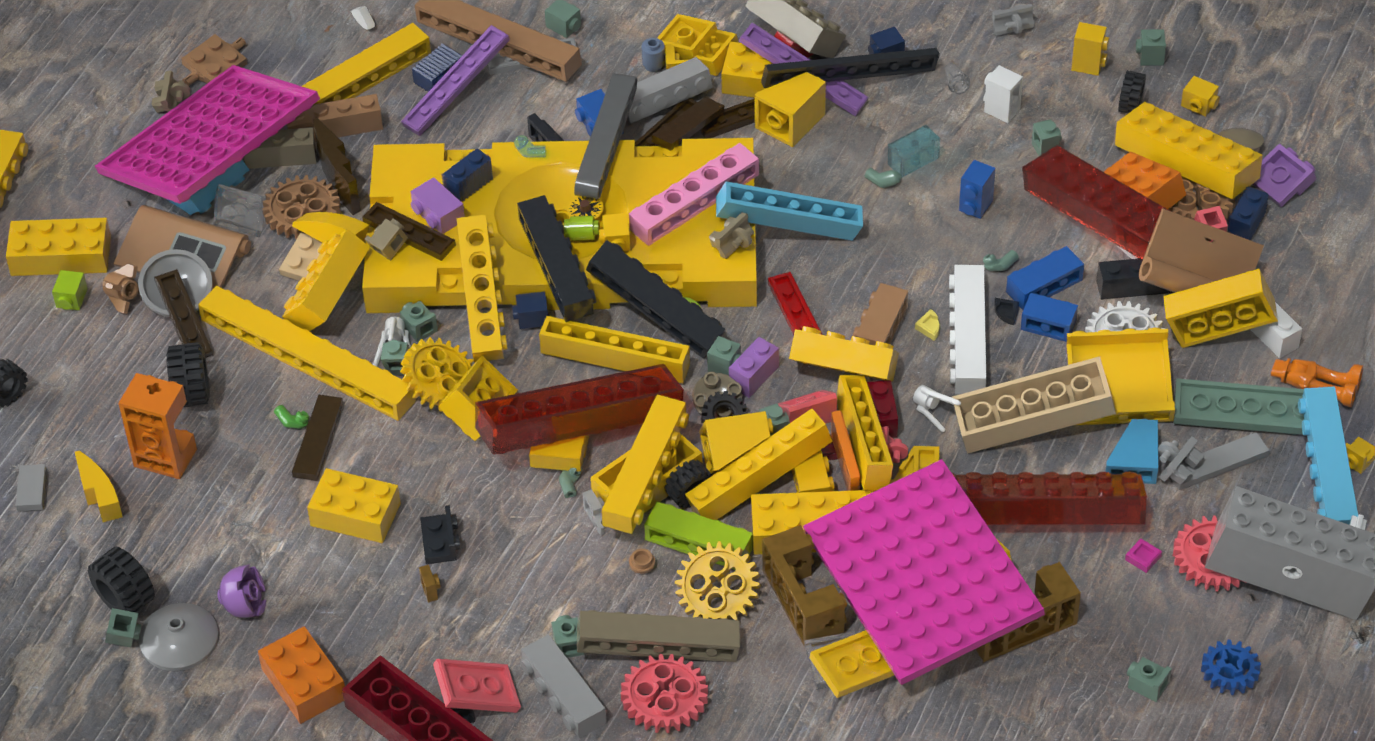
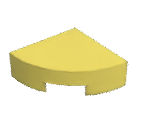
M930 309L915 323V329L933 341L939 335L940 324L937 314Z

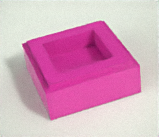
M1140 538L1126 553L1125 560L1147 573L1161 558L1162 551Z

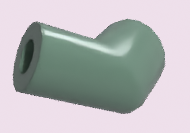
M869 168L864 175L866 179L881 188L896 185L901 181V174L895 170L879 173L873 168Z
M1010 250L1001 259H996L994 254H987L983 258L984 267L988 271H1006L1019 259V256L1014 250Z
M570 468L569 471L563 470L559 476V482L565 498L574 497L577 494L574 484L579 479L581 472L576 471V468Z

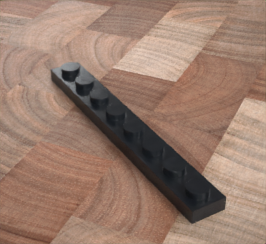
M937 48L767 64L764 68L761 83L764 88H769L805 72L819 77L825 82L935 71L940 53Z

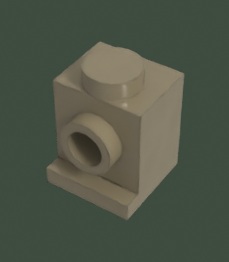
M385 219L375 229L372 237L366 236L365 241L373 250L391 261L408 237L402 231L404 228L402 224L395 219L391 221Z

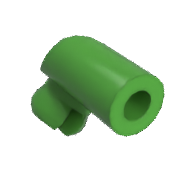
M279 405L274 409V414L287 428L302 429L308 424L309 415L305 411H298L296 415H291L284 405Z

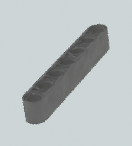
M612 74L576 177L575 196L600 199L636 94V76Z

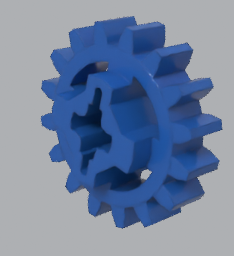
M1229 639L1226 645L1217 641L1216 648L1209 646L1208 652L1203 654L1201 672H1204L1203 679L1204 681L1211 680V688L1219 686L1220 693L1222 694L1226 689L1230 690L1231 695H1234L1236 689H1239L1243 694L1245 693L1246 686L1252 689L1254 682L1259 679L1261 662H1257L1258 654H1250V646L1245 649L1242 648L1241 641L1236 645H1232Z

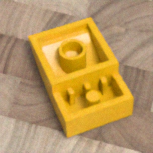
M677 14L657 37L663 41L664 46L665 44H674L675 53H679L680 60H690L697 57L709 69L710 74L717 76L723 69L730 41L739 42L737 34L718 30L716 22Z
M543 411L536 425L529 453L530 467L567 471L570 468H576V471L581 472L583 458H585L592 416Z

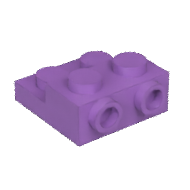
M1278 144L1262 160L1260 179L1252 185L1258 190L1268 193V198L1282 207L1296 193L1300 196L1316 180L1315 168L1308 161L1302 162L1296 152L1290 147L1286 149L1281 144Z

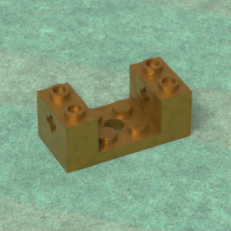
M800 525L762 539V566L765 576L806 649L844 635V624L847 623L845 615L847 601L842 592L838 593L834 584L806 593L802 583L798 584V580L811 576V565L814 564L812 549L814 548L813 539L810 534L804 532Z
M1060 562L1043 566L1040 570L1036 571L1034 595L1044 608L1045 615L976 648L975 650L983 662L1077 624L1081 592Z

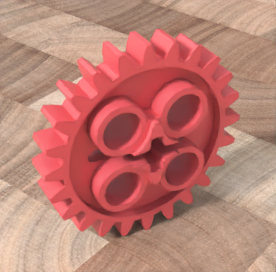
M1213 515L1212 521H1208L1205 516H1202L1201 523L1193 519L1192 526L1185 524L1183 531H1178L1177 538L1174 540L1172 556L1175 557L1174 565L1179 566V573L1187 572L1185 579L1187 581L1194 578V586H1198L1201 582L1204 583L1205 590H1208L1210 585H1214L1217 592L1220 586H1224L1229 591L1230 584L1239 588L1241 580L1205 568L1212 540L1210 536L1213 537L1214 529L1218 522L1217 517Z
M660 654L658 660H654L652 656H649V663L646 664L644 661L639 660V668L631 666V674L624 675L625 682L621 683L623 710H627L629 719L635 717V725L644 722L645 730L655 726V733H658L660 728L664 727L666 733H669L670 727L674 726L677 731H680V724L683 723L689 727L690 718L698 720V712L704 713L705 711L704 704L708 703L706 677L701 676L700 668L694 669L692 661L685 665L683 656L678 661L674 660L673 654L668 659H664L663 654Z

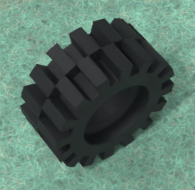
M1126 71L1119 98L1118 112L1128 114L1141 105L1146 74Z
M4 359L0 360L1 408L5 405L10 406L11 401L15 403L17 401L16 397L18 395L21 397L23 394L21 390L26 389L27 385L24 383L28 382L27 373L9 359H6V361Z
M720 391L715 392V396L710 395L703 404L701 423H704L705 420L716 419L714 413L721 407L729 408L734 416L748 414L746 412V403L743 404L741 397L737 399L736 393L732 392V395H728V391H724L723 394H720Z
M694 459L690 460L689 463L687 461L683 462L682 467L677 466V471H672L670 473L671 478L666 480V493L682 508H686V506L691 507L685 494L713 476L699 460L695 461Z

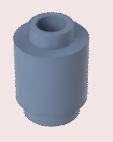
M658 38L646 39L641 45L642 64L647 71L658 72L665 64L664 43Z

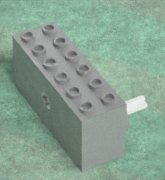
M1236 486L1215 526L1205 568L1357 620L1375 590V533L1365 530L1367 520L1363 519V515L1359 514L1358 517L1353 515L1350 525Z

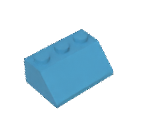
M241 160L226 169L224 174L210 181L205 188L194 193L188 201L181 204L171 200L168 201L190 215L196 212L202 214L212 206L210 204L211 201L215 198L219 200L228 193V187L241 183L245 179L243 175L249 171V168Z

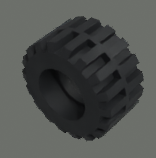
M200 342L169 346L166 354L168 381H174L183 385L187 401L184 407L208 404L210 398L208 369L205 352Z
M113 547L88 566V575L93 588L111 610L114 608L136 613L155 598L153 584L144 568L130 553L120 547Z

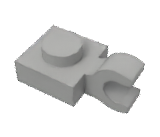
M591 489L582 493L583 507L594 527H597V532L603 535L602 508L604 502L601 497L597 498Z

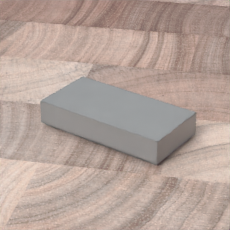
M45 464L20 465L16 497L17 511L43 510L47 470Z

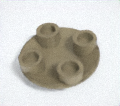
M1229 128L1218 133V135L1231 139L1233 142L1251 148L1258 153L1260 152V147L1264 144L1263 136L1250 129Z
M708 372L694 386L692 392L693 404L701 414L703 404L710 395L715 396V392L720 391V394L728 391V395H732V392L736 393V398L738 399L739 397L742 398V388L738 382L726 374ZM726 407L718 408L714 413L715 418L734 415Z

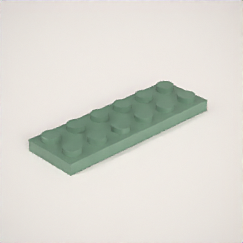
M1176 378L1174 424L1303 435L1302 421L1304 420V415L1299 413L1298 400L1302 398L1304 389Z

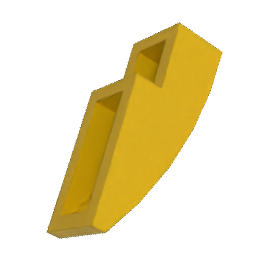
M332 212L306 213L292 224V227L322 243L325 240L329 242L336 233L341 234L347 229L365 242L366 234L369 230V224Z
M80 450L75 451L87 504L98 503L102 522L123 518L115 489L109 478L90 457Z

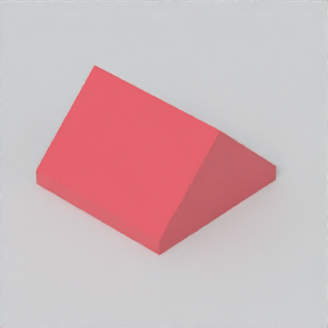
M820 390L778 403V405L783 409V412L787 413L790 423L810 409H813L826 424L831 422V412L837 411V396L834 392Z

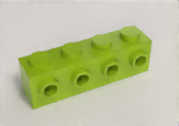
M656 502L644 524L646 541L686 554L690 552L695 556L698 555L697 547L700 546L705 551L707 550L708 542H710L713 548H716L718 541H721L724 549L728 543H731L733 545V552L738 547H741L743 550L741 557L747 553L750 555L753 549L752 532L744 528L724 524L719 520L700 516L695 512L676 508L671 504ZM724 561L716 562V564L725 566Z

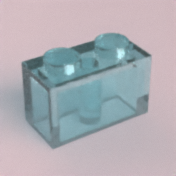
M927 125L914 130L888 144L887 164L893 170L898 171L901 174V178L939 158L940 137Z

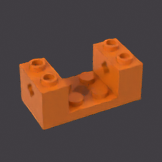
M136 373L118 404L134 467L181 479L197 450L194 434L187 430L175 429L173 425L187 402L183 385L174 381L169 382L158 379L151 375Z

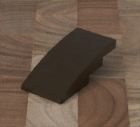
M316 117L313 119V125L323 172L328 183L333 185V190H337L340 202L352 215H355L361 211L357 181L352 175L350 160L346 157L344 143Z

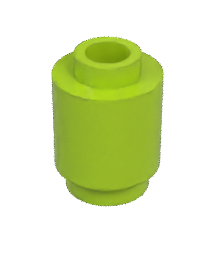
M571 216L570 219L564 220L565 238H571V241L595 240L596 235H599L600 223L599 220H595L594 216Z

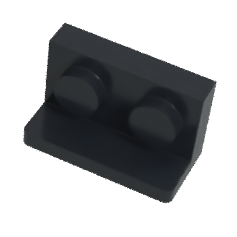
M536 113L527 117L528 135L533 142L564 141Z
M450 505L445 506L446 514L420 517L426 564L457 561L456 550H461L459 534L454 535L453 530L458 529L456 514H451Z

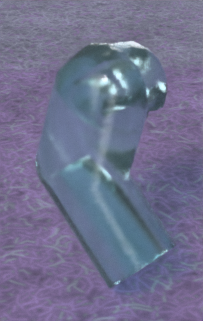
M525 135L515 138V148L522 156L546 157V146H534Z

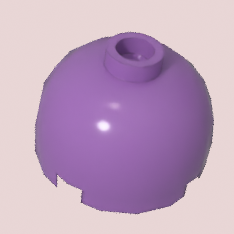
M238 566L231 569L222 578L220 589L217 593L218 600L232 616L251 618L260 616L265 610L266 600L261 601V592L266 591L261 574L255 566Z

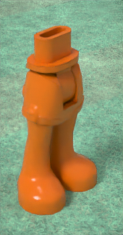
M1287 358L1286 361L1276 359L1271 376L1281 378V382L1288 383L1298 389L1335 387L1337 400L1342 405L1351 408L1360 386L1364 366L1354 364L1348 372L1344 373L1316 364L1315 361L1293 359L1291 362L1290 358ZM1316 379L1325 380V381L1331 382V383L1336 384V385H1339V386H1334V385H1331V384H1327V383L1318 381V380H1316Z

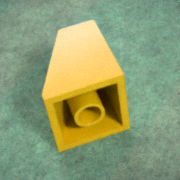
M805 72L755 94V128L794 147L825 115L826 82L819 77Z
M766 411L704 421L699 434L705 467L712 475L770 437V433H773L771 418H767Z

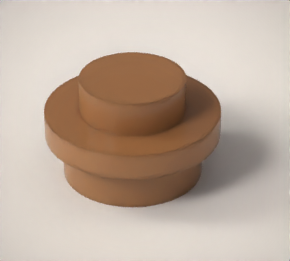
M637 549L629 558V566L636 573H648L655 566V558L649 550Z

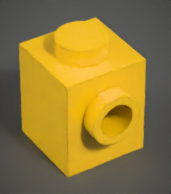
M1193 76L1183 89L1181 106L1206 117L1211 109L1215 110L1220 101L1218 96L1219 86Z
M627 213L602 215L603 229H599L600 244H604L608 240L611 243L618 244L623 251H630Z

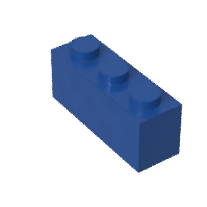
M1065 246L1060 250L1053 251L1040 260L1033 261L1030 265L1012 272L1007 276L1006 293L1014 301H1018L1019 307L1024 310L1030 293L1051 297L1082 281L1084 263Z

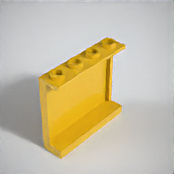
M1154 327L1148 330L1125 329L1123 331L1100 330L1088 333L1084 331L1067 333L1068 365L1100 357L1116 412L1113 415L1076 425L1130 423L1132 419L1158 420V422L1174 421L1175 402L1172 396L1168 329Z

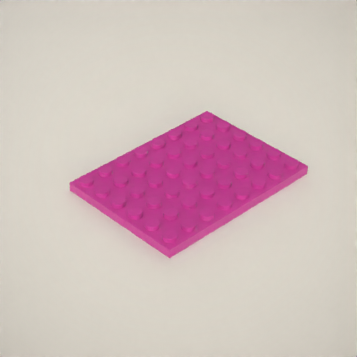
M232 65L96 164L95 168L98 174L181 204L188 201L198 190L205 188L214 178L224 174L226 169L234 163L241 161L250 151L260 147L261 143L266 139L276 135L282 127L293 122L302 112L312 108L313 104L320 100L317 91Z
M942 459L803 526L804 532L811 535L818 555L901 685L1045 615L1044 608Z

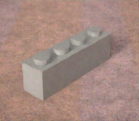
M695 57L637 82L636 94L627 120L630 123L636 122L713 88L709 69Z
M549 634L521 649L522 661H520L523 671L526 675L531 674L536 688L541 694H546L552 710L555 713L559 712L561 714L563 723L569 731L573 730L577 737L581 738L606 724L605 707Z

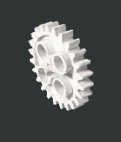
M1118 301L1117 307L1108 303L1107 310L1100 306L1098 313L1093 312L1091 319L1087 320L1085 332H1098L1100 330L1123 331L1125 329L1148 330L1154 327L1165 328H1162V321H1156V313L1149 315L1150 308L1142 311L1140 310L1139 303L1134 308L1131 307L1130 301L1127 302L1126 306H1122V303Z

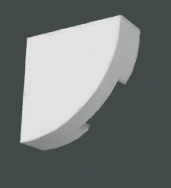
M366 6L357 7L351 11L356 21L364 29L369 30L375 27V23Z

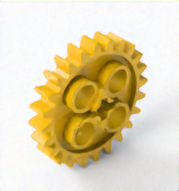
M431 337L426 342L420 339L418 344L413 343L411 348L407 350L401 362L403 367L400 373L405 375L402 382L409 383L406 390H414L413 398L420 396L422 398L420 404L423 405L427 401L429 402L430 409H433L435 405H440L446 395L472 367L471 364L474 359L465 358L468 353L467 351L459 352V345H456L454 348L451 347L450 340L443 344L441 338H438L435 343Z
M718 541L716 548H713L710 542H708L707 550L705 551L698 546V555L696 556L689 552L688 555L691 561H681L685 570H677V574L682 579L675 581L678 587H682V589L677 590L675 593L678 597H684L679 601L681 607L687 606L685 609L686 614L694 613L693 617H703L706 619L733 618V620L738 621L737 615L739 613L748 616L745 608L746 606L750 608L755 607L750 600L751 598H759L754 589L761 588L760 583L754 581L760 577V574L752 572L757 566L755 562L748 563L751 559L750 555L747 553L741 557L743 552L741 547H738L733 552V545L731 543H728L724 549L721 541ZM716 562H725V566L721 571H713V565ZM732 568L736 569L735 572L730 573ZM705 579L706 582L703 588L694 589L693 586L696 580ZM717 580L721 582L722 587L718 588L713 583ZM734 580H742V586L738 590L730 589V585ZM706 595L705 599L701 601L700 598ZM714 598H723L720 607H711V602Z

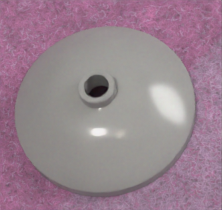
M178 249L166 250L154 255L145 263L139 274L138 287L143 302L152 311L162 316L170 317L154 277L176 269L180 274L195 312L199 310L198 304L212 291V275L207 264L194 253Z
M190 603L170 604L156 610L144 621L139 634V647L144 658L157 668L167 671L190 669L201 664L213 653L219 637L218 627L214 617L198 605Z

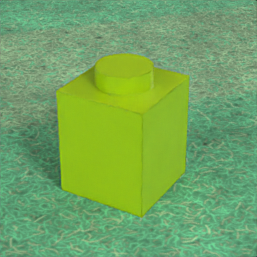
M60 270L52 290L56 308L80 310L88 289L84 273Z

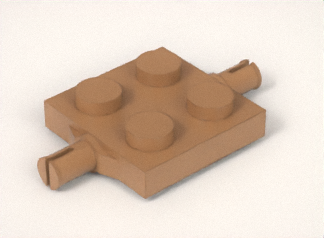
M214 34L181 58L182 65L191 72L182 81L188 86L197 80L209 83L232 65L244 67L247 64V58L239 53L238 50L246 45L245 40L239 37L235 42L229 44Z

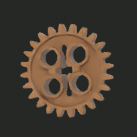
M296 175L294 181L286 178L285 184L277 182L278 188L271 187V194H265L266 200L263 201L264 208H262L266 224H270L271 230L276 229L278 235L285 232L286 238L294 234L295 239L298 238L300 233L304 232L292 227V224L306 213L332 212L338 214L341 212L340 198L337 190H333V185H326L325 179L318 182L317 176L309 180L308 175H305L301 180Z
M1182 176L1186 196L1168 209V211L1194 220L1197 211L1220 206L1224 217L1228 219L1229 214L1233 213V208H1235L1236 197L1230 199Z

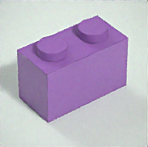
M434 177L411 191V207L413 211L426 219L431 228H435L442 234L457 226L456 218L465 217L463 203Z
M758 337L729 367V376L741 385L743 395L750 398L779 368V348Z

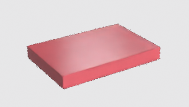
M436 659L433 666L447 708L517 713L521 708L508 664Z

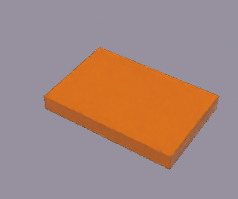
M842 411L831 412V437L847 491L860 490V473Z

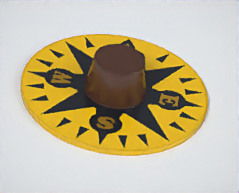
M578 196L569 203L568 215L570 217L594 216L597 219L603 212V202L601 199Z

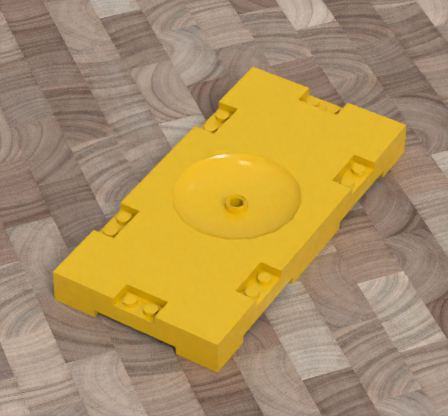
M753 138L682 139V146H677L671 151L661 146H635V140H620L600 197L603 202V212L595 219L599 220L600 229H603L602 215L627 213L630 251H624V253L630 258L639 260L650 273L659 275L670 288L673 287L679 290L683 297L691 298L695 301H708V307H757L756 234L754 223H749L754 231L750 236L752 239L751 245L747 248L739 246L727 258L720 256L719 250L712 247L709 235L714 231L721 232L724 229V224L727 220L716 217V203L649 246L630 230L629 213L633 209L648 202L653 196L659 195L672 184L681 181L691 172L706 165L710 160H714L727 149L741 143L754 154ZM589 141L492 142V149H479L491 158L493 180H489V183L482 185L479 191H475V193H472V196H468V198H465V201L461 202L464 206L465 217L486 214L487 223H492L494 237L489 238L490 245H495L497 259L492 260L493 268L498 267L499 282H495V289L501 291L502 304L500 305H517L516 295L545 291L547 310H560L519 221L517 203L545 195L548 203H553L556 211L555 218L557 221L561 220L564 228V220L570 219L567 211L568 205L574 198L578 197L574 194L575 181ZM445 143L374 145L369 196L370 208L378 202L430 227L426 219L413 211L411 207V191L433 177L443 184L441 174L475 149L445 150ZM754 179L744 185L754 186ZM369 226L366 236L372 237L375 228ZM455 226L444 233V235L455 239L456 246L442 261L406 243L401 246L391 261L370 247L364 259L362 285L366 313H400L405 304L409 302L415 304L418 301H421L425 306L467 305L458 227ZM596 235L595 240L571 241V238H569L572 246V255L576 254L579 259L580 272L584 271L588 280L587 287L594 291L596 303L593 304V309H610V303L628 302L586 271L589 261L603 245L600 244L599 235ZM475 241L472 243V245L478 246L481 245L483 242ZM478 263L474 267L482 268L486 264ZM481 285L477 290H486L488 286Z

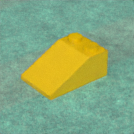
M481 356L446 395L438 407L466 435L476 441L495 423L518 389L484 356Z

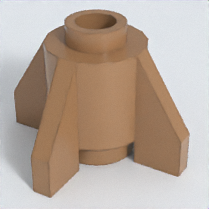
M127 264L109 273L103 280V291L108 295L118 312L127 314L130 304L127 300L133 299L139 293L138 284L133 279L136 278L138 266Z

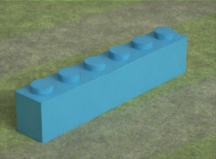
M727 181L716 196V217L736 218L743 212L748 214V223L853 241L863 227V210L861 205Z
M1335 387L1304 388L1303 396L1298 400L1299 413L1304 415L1302 432L1308 438V442H1306V455L1311 457L1312 464H1310L1311 480L1315 479L1316 486L1313 489L1314 501L1319 502L1320 507L1317 514L1350 525L1351 517L1353 515L1358 517L1336 389Z

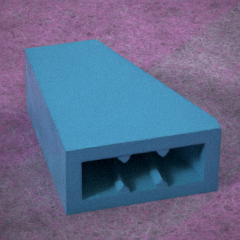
M1132 419L1106 462L1105 482L1156 484L1158 474V420Z

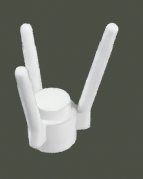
M390 317L386 320L385 330L382 331L381 340L374 358V366H378L383 343H386V340L400 341L403 339L411 348L409 331L404 329L405 323L403 319Z
M925 385L919 386L913 396V401L918 404L917 411L923 413L941 432H945V428L928 409L936 408L940 400L958 406L961 405V401L940 394Z

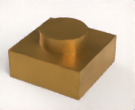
M429 564L419 567L421 584L428 603L438 600L437 589H440L441 586L437 573L432 574Z

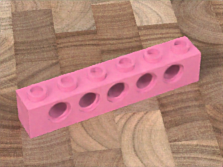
M741 143L727 149L714 160H710L703 167L691 172L681 181L672 184L659 195L653 196L648 202L633 209L629 213L630 230L648 246L715 204L716 196L726 181L746 184L759 175V158Z

